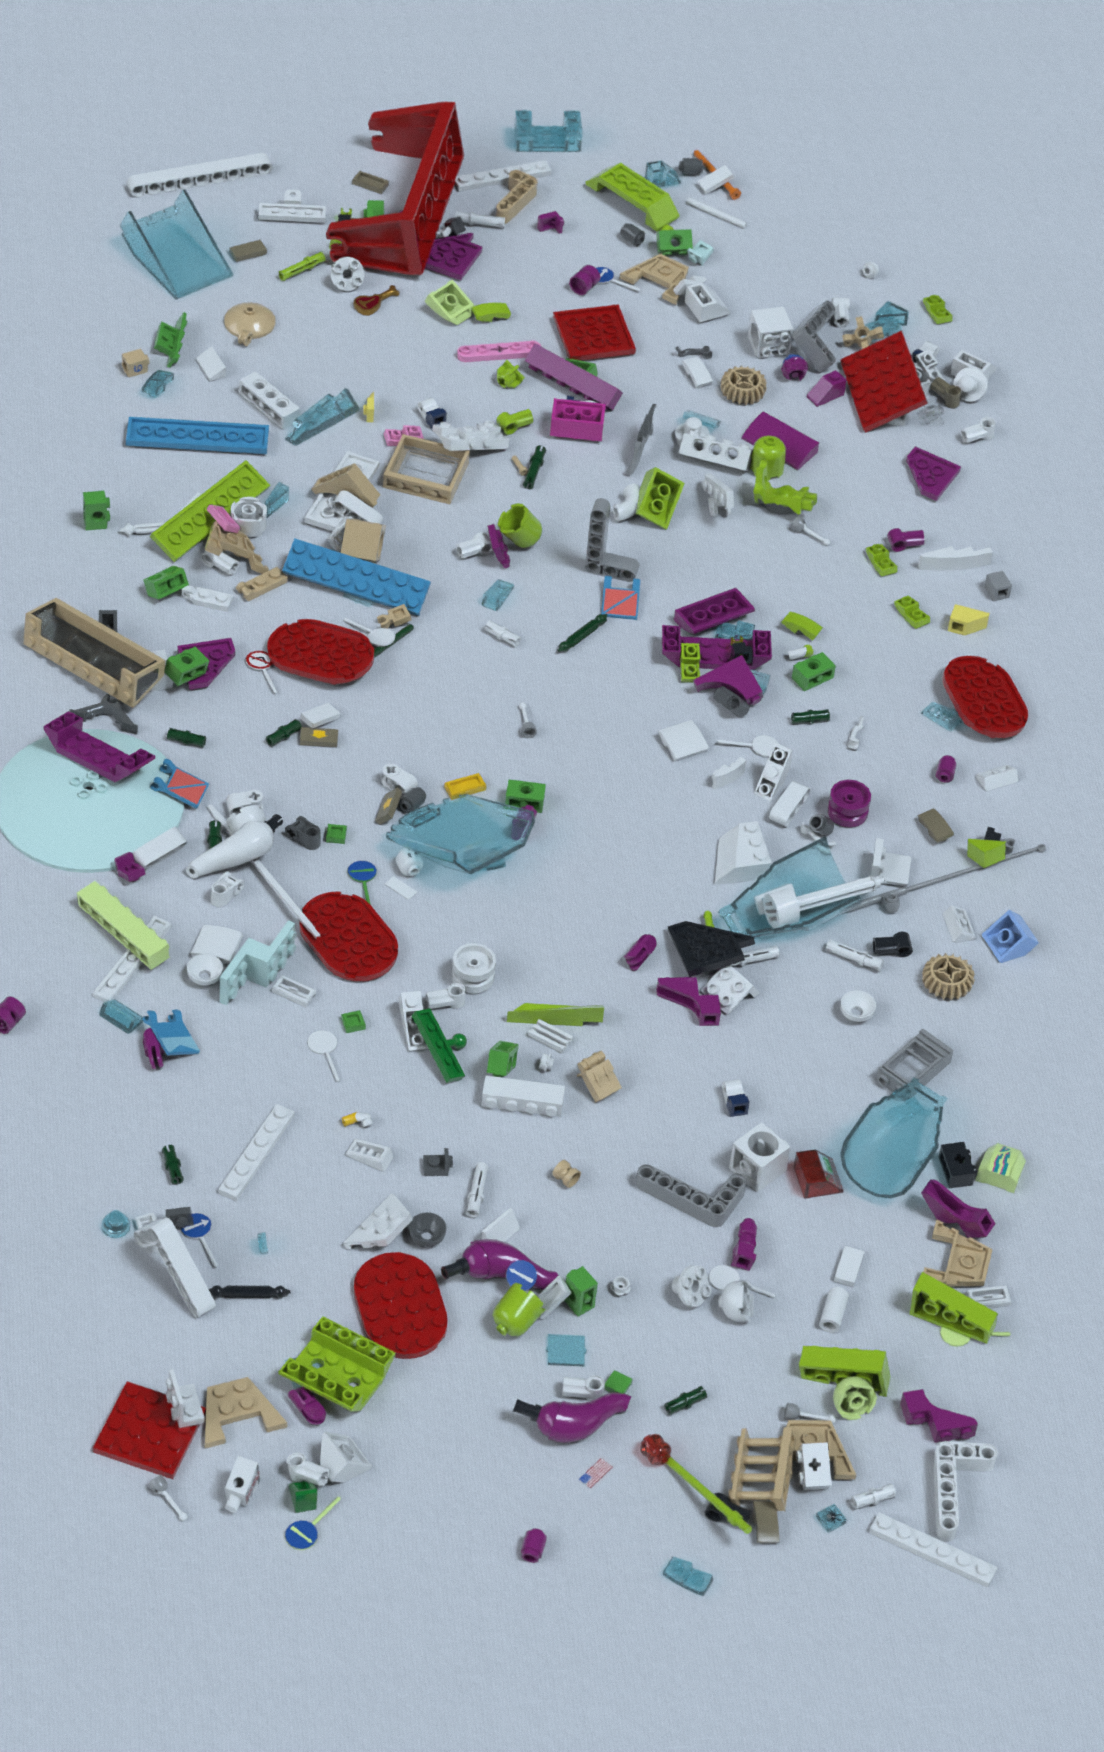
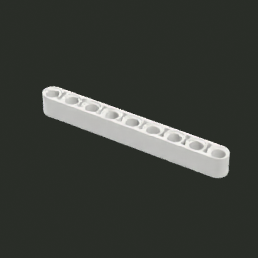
M258 153L137 174L128 178L127 185L134 197H142L266 175L272 171L273 166L267 154Z

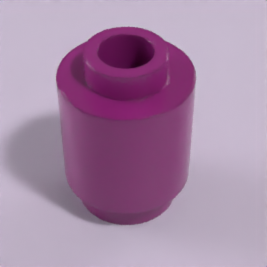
M945 755L938 761L936 778L939 781L948 783L954 779L957 766L954 757Z
M534 1528L526 1532L521 1548L523 1560L536 1563L542 1557L547 1536L542 1530Z

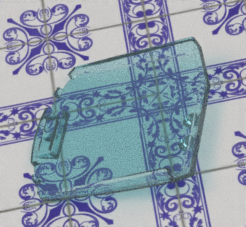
M463 794L459 795L460 799L450 801L449 798H445L442 804L435 806L434 803H430L406 814L398 820V825L390 827L391 832L386 833V839L443 867L473 874L524 847L534 826L535 817L534 812Z

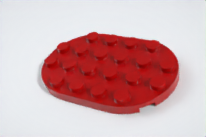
M299 619L297 623L290 625L285 623L279 626L270 635L267 643L268 656L271 662L280 670L332 685L351 682L363 677L374 663V647H372L370 640L364 634L314 619Z
M960 656L951 660L943 672L942 682L964 724L990 738H1008L1019 734L1024 729L1028 720V710L1010 675L998 664L994 666L992 663L987 662L988 659L982 657Z
M339 891L327 892L312 898L303 907V914L313 924L320 937L318 936L315 939L299 920L300 933L326 968L334 975L351 981H370L386 974L396 963L398 942L394 933L374 908L363 898L355 894L352 896L344 895Z
M401 1252L377 1255L360 1267L354 1280V1297L367 1339L395 1352L394 1358L399 1359L418 1358L434 1351L442 1339L445 1338L448 1318L436 1277L431 1268L419 1258Z

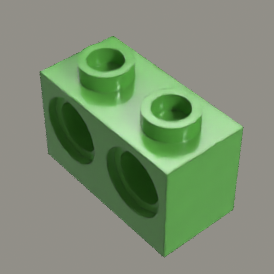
M174 565L143 579L148 596L156 599H161L189 585L184 568Z
M499 1040L490 1049L487 1073H492L495 1077L507 1076L516 1067L519 1044Z

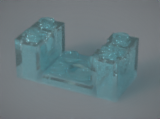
M515 111L514 137L516 152H581L583 131L580 111H564L563 126H533L532 111Z

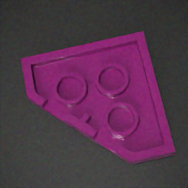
M916 446L908 454L906 460L921 495L935 501L940 498L961 470V466Z
M232 638L177 646L178 654L186 649L189 650L196 647L209 660L206 673L187 682L189 690L208 687L234 658L235 648Z

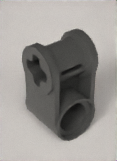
M299 816L296 818V822L285 827L288 837L303 845L306 849L316 850L320 847V828L305 817Z

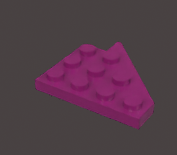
M472 232L435 239L425 268L462 280L482 253L483 246L471 243L474 237Z

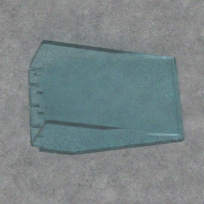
M185 189L181 191L174 205L163 209V212L160 210L150 214L149 218L145 216L136 220L133 213L129 211L120 224L123 231L121 235L133 256L175 300L234 275Z

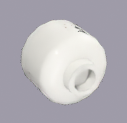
M404 848L399 851L396 857V863L401 873L405 876H415L423 868V860L419 852L414 848Z

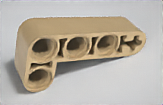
M520 170L510 171L508 182L510 192L497 204L496 217H505V224L509 223L537 195L538 180Z

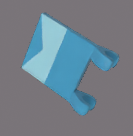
M173 1009L174 1015L168 1016L169 1022L158 1023L155 1011H147L148 1016L143 1017V1022L151 1027L167 1056L199 1054L200 1050L184 1025L180 1010Z

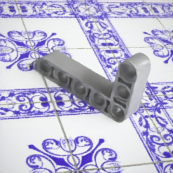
M829 300L813 309L792 333L794 341L819 372H823L836 362L832 352L817 334L835 313V307Z
M599 498L595 500L590 514L585 569L591 574L604 577L612 576L613 579L632 582L636 578L640 566L639 562L633 558L606 552L610 503L604 498Z
M643 1164L637 1171L636 1186L647 1194L709 1226L721 1227L744 1197L746 1178L742 1174H732L715 1197H712L652 1165Z

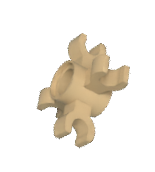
M862 316L856 317L858 328L855 330V334H845L842 336L844 347L857 343L862 349L868 347L872 339L884 338L882 327L869 330V328L864 326Z

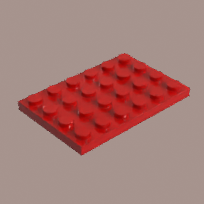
M902 331L840 359L865 433L928 404Z

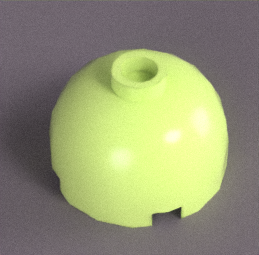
M860 1377L845 1378L834 1389L833 1401L835 1408L845 1419H860L861 1416L859 1415L865 1412L867 1414L870 1413L876 1404L877 1396L873 1387Z

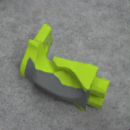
M760 460V465L756 468L753 490L755 503L765 505L769 512L775 514L795 512L800 515L803 510L812 511L813 505L817 504V493H809L808 486L802 487L799 491L789 485L773 488L767 477L768 462Z

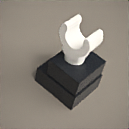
M459 216L446 220L444 223L445 228L437 231L436 234L438 239L446 236L450 237L464 232L466 228Z

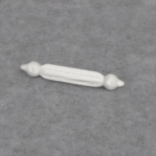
M165 522L137 524L135 526L127 523L125 527L120 529V532H124L128 536H131L133 533H153Z

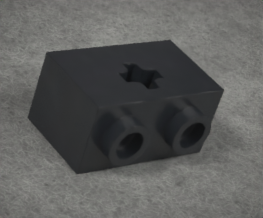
M964 1142L942 1144L938 1158L949 1189L972 1186L974 1177L977 1176L975 1165L971 1163L970 1150L966 1149Z

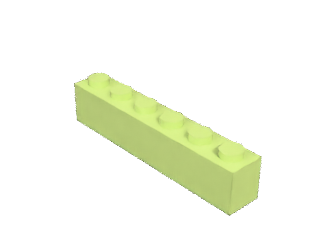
M94 881L77 892L78 905L136 955L148 968L152 970L170 958L167 941L158 937L152 928L149 929L141 918L133 915L128 907H124L116 896L108 893L103 885L100 886Z

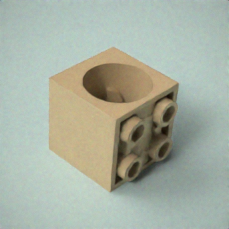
M352 518L346 519L341 553L362 558V560L371 563L379 561L386 525Z

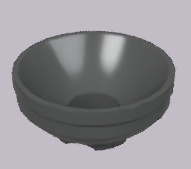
M429 1212L420 1213L414 1216L413 1220L409 1223L410 1237L419 1245L434 1246L439 1244L445 1237L446 1223L437 1214ZM428 1232L433 1237L431 1239H424L421 1235Z

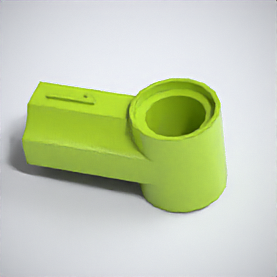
M529 409L514 414L503 412L498 415L496 423L506 435H511L516 432L517 428L533 423L534 418Z

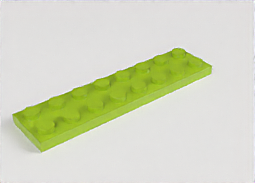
M245 460L151 533L150 538L173 562H176L209 536L211 526L216 521L206 510L209 504L222 506L231 516V506L234 502L237 503L242 497L257 498L270 487V484Z

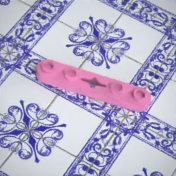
M537 341L465 345L458 348L457 358L462 362L526 358L535 343L539 346L541 344Z

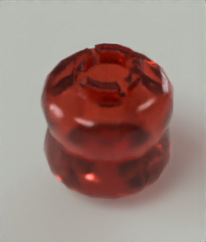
M650 1434L643 1438L644 1441L641 1442L642 1445L640 1447L642 1455L652 1465L665 1464L671 1457V1446L664 1441L660 1434Z

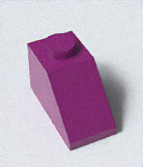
M837 370L823 375L807 394V398L817 407L837 399L845 393L846 379Z

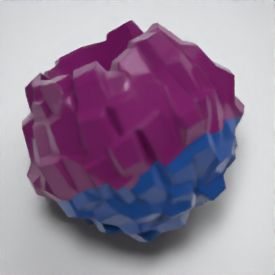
M791 354L783 361L781 371L786 379L791 380L790 374H792V377L799 376L801 381L806 376L808 363L803 357Z

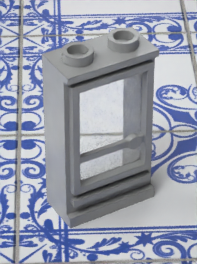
M921 1029L918 1035L885 1064L878 1067L876 1080L907 1102L951 1063L953 1049L926 1030Z

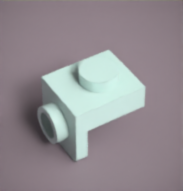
M699 240L693 249L689 248L687 250L689 259L695 264L703 265L713 253L714 248Z

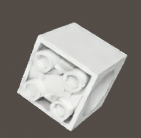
M784 307L752 310L748 338L757 359L789 355L793 327Z
M761 1122L733 1143L729 1168L734 1173L742 1174L746 1178V1183L759 1192L786 1172L790 1146L785 1140L778 1137L771 1128Z

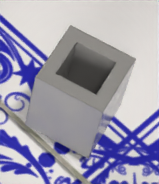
M999 571L987 574L984 587L993 602L1010 598L1012 584L1005 573Z

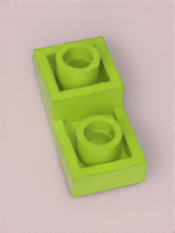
M930 295L923 298V303L936 324L953 320V315L945 308V301L939 295Z
M484 303L472 307V311L479 321L492 322L494 317L509 319L511 315L506 303Z
M882 544L866 547V553L871 563L881 576L897 573L898 566L889 558L890 552Z
M909 595L894 601L897 610L915 629L930 623V616L920 610L919 602Z
M791 611L781 622L794 634L800 630L812 641L823 629L822 626L808 617Z
M681 643V682L694 683L693 680L700 677V648L697 643Z

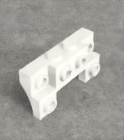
M484 421V423H477L476 427L464 426L463 428H455L450 426L451 424L448 422H440L438 425H433L432 431L440 437L444 448L449 451L508 449L509 438L503 436V433L500 432L501 427L495 425L493 421Z

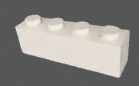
M485 1075L481 1106L561 1117L565 1086Z

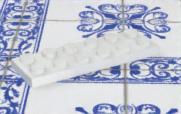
M347 451L335 471L355 463L367 479L371 481L379 468L380 462ZM320 493L305 516V523L333 532L344 518L332 508V503L337 494Z

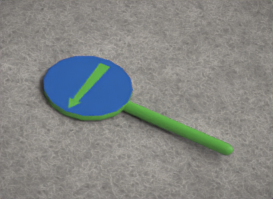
M356 861L348 867V874L353 880L363 883L365 898L370 904L366 882L374 879L377 869L368 861Z

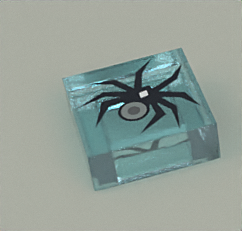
M835 1504L816 1514V1518L828 1533L846 1524L847 1521Z

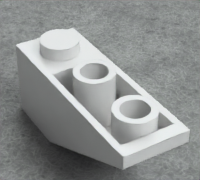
M421 991L401 993L398 999L408 1051L427 1050L428 1046L411 1016L415 1011L423 1010Z

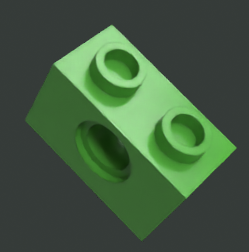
M692 229L659 230L656 233L657 253H662L664 256L672 255V253L687 255V250L689 248L693 249ZM672 239L678 241L677 247L671 244Z
M104 490L83 492V519L86 531L107 529V521H110V512L107 510V508H110L109 497L105 496Z
M196 647L189 650L186 649L182 653L167 659L164 673L179 686L205 674L209 660Z
M821 652L802 662L796 663L793 666L792 679L804 691H807L833 679L836 665Z
M509 779L505 809L520 810L521 807L530 805L533 806L537 813H542L546 784Z
M584 1266L571 1270L566 1275L565 1281L571 1294L564 1301L579 1317L595 1308L598 1282Z

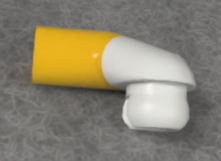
M354 1112L341 1118L345 1127L361 1121L363 1127L372 1124L370 1118L372 1116L369 1113Z

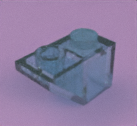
M662 160L646 162L645 179L657 187L681 184L677 172Z

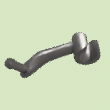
M678 346L676 347L679 357L692 353H702L704 359L712 358V351H709L708 346H704L702 349L687 348L682 351Z

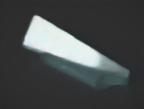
M347 388L335 398L333 395L328 394L295 419L292 424L295 429L285 437V440L297 446L359 411V406Z

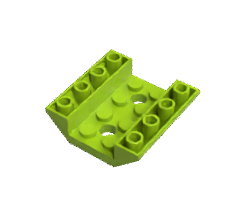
M322 1316L312 1329L311 1341L295 1360L289 1358L278 1374L350 1411H361L383 1383L395 1357V1352ZM321 1364L323 1367L315 1368L312 1365ZM355 1382L358 1383L359 1386L352 1387L349 1385V1383Z

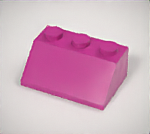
M554 398L550 436L602 441L606 404Z

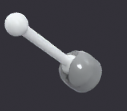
M797 516L792 522L791 528L797 532L805 530L821 540L824 545L828 546L830 544L829 539H824L808 529L805 520Z
M521 702L519 708L522 709L525 720L521 728L522 735L525 738H532L537 734L536 726L528 721L525 709L526 704Z
M787 1403L785 1407V1420H796L799 1416L831 1421L832 1424L836 1421L834 1416L825 1417L801 1412L800 1408L793 1403Z
M162 1475L155 1477L149 1483V1488L155 1494H163L179 1514V1519L185 1521L187 1514L180 1510L166 1492L168 1483Z

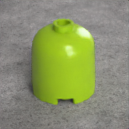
M763 436L754 443L750 470L754 472L755 477L756 468L759 467L760 460L768 462V480L776 476L777 478L781 477L784 472L786 455L784 443L775 436Z
M520 503L512 504L511 509L507 512H502L497 525L501 532L518 547H531L540 539L542 525L525 505Z
M519 1283L512 1284L493 1310V1320L497 1325L496 1329L502 1335L508 1334L514 1337L523 1335L546 1310L541 1308L544 1304L539 1297L531 1290L527 1293L520 1289L523 1285Z

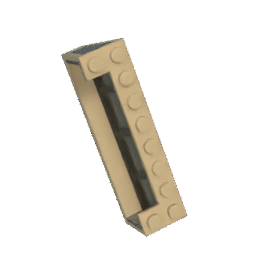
M58 598L50 600L27 612L25 615L24 645L132 708L164 676L166 660Z

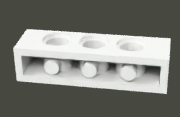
M256 371L239 380V393L281 429L285 430L300 421V408Z
M689 430V433L683 434L679 454L747 471L753 449H749V445L739 443V446L733 445V441L727 439L718 441L715 436L711 435L702 437L699 436V432ZM697 441H702L704 444V448L701 451L696 448ZM714 445H718L721 449L718 455L712 451ZM731 449H734L737 452V457L735 459H732L729 456V452Z

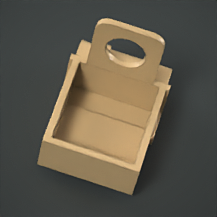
M602 1051L595 1052L592 1056L584 1058L578 1063L581 1073L577 1074V1077L581 1076L595 1102L622 1088L613 1072L614 1068L609 1059L605 1060L606 1057Z

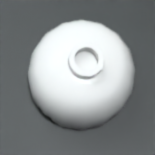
M250 805L239 809L241 813L235 815V813L230 815L227 819V825L231 832L235 833L248 821L264 822L266 817L261 807Z
M733 1281L725 1287L722 1295L719 1296V1307L723 1309L727 1318L737 1322L751 1321L748 1316H753L754 1295L749 1294L748 1288H752L750 1281Z

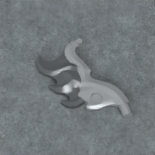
M652 404L649 413L646 414L640 427L633 458L626 470L628 475H632L636 470L644 446L649 436L653 435L652 420L654 410L657 407L656 404Z

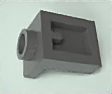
M444 1148V1155H423L424 1176H448L449 1168H453V1156L449 1155L448 1148Z
M191 1207L166 1209V1217L172 1221L175 1227L182 1228L194 1225Z

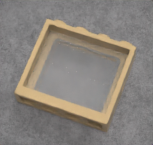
M403 434L383 475V488L451 504L468 467L470 451H449L441 443Z

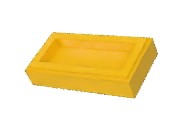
M476 773L445 782L444 788L451 800L485 791L486 784L481 775Z

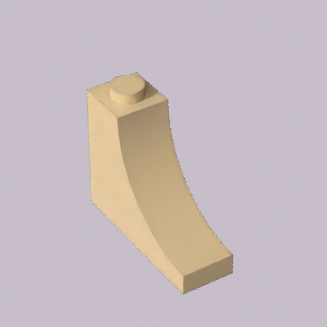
M355 463L318 478L311 489L315 494L333 493L337 495L340 491L345 490L371 508L377 504V499L380 496V493Z

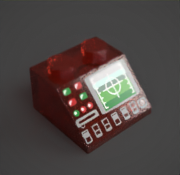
M816 1149L796 1152L793 1167L804 1199L843 1193L844 1190L832 1158Z

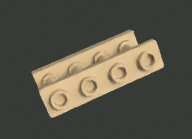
M784 1427L783 1435L779 1438H750L747 1428H742L741 1436L737 1438L738 1454L734 1456L736 1468L731 1474L733 1486L732 1489H729L728 1493L730 1502L740 1506L741 1500H771V1502H774L777 1511L786 1510L796 1444L792 1427ZM749 1447L780 1448V1453H777L776 1456H748ZM747 1464H776L778 1466L777 1471H774V1473H745ZM744 1482H774L775 1484L774 1489H771V1491H742Z

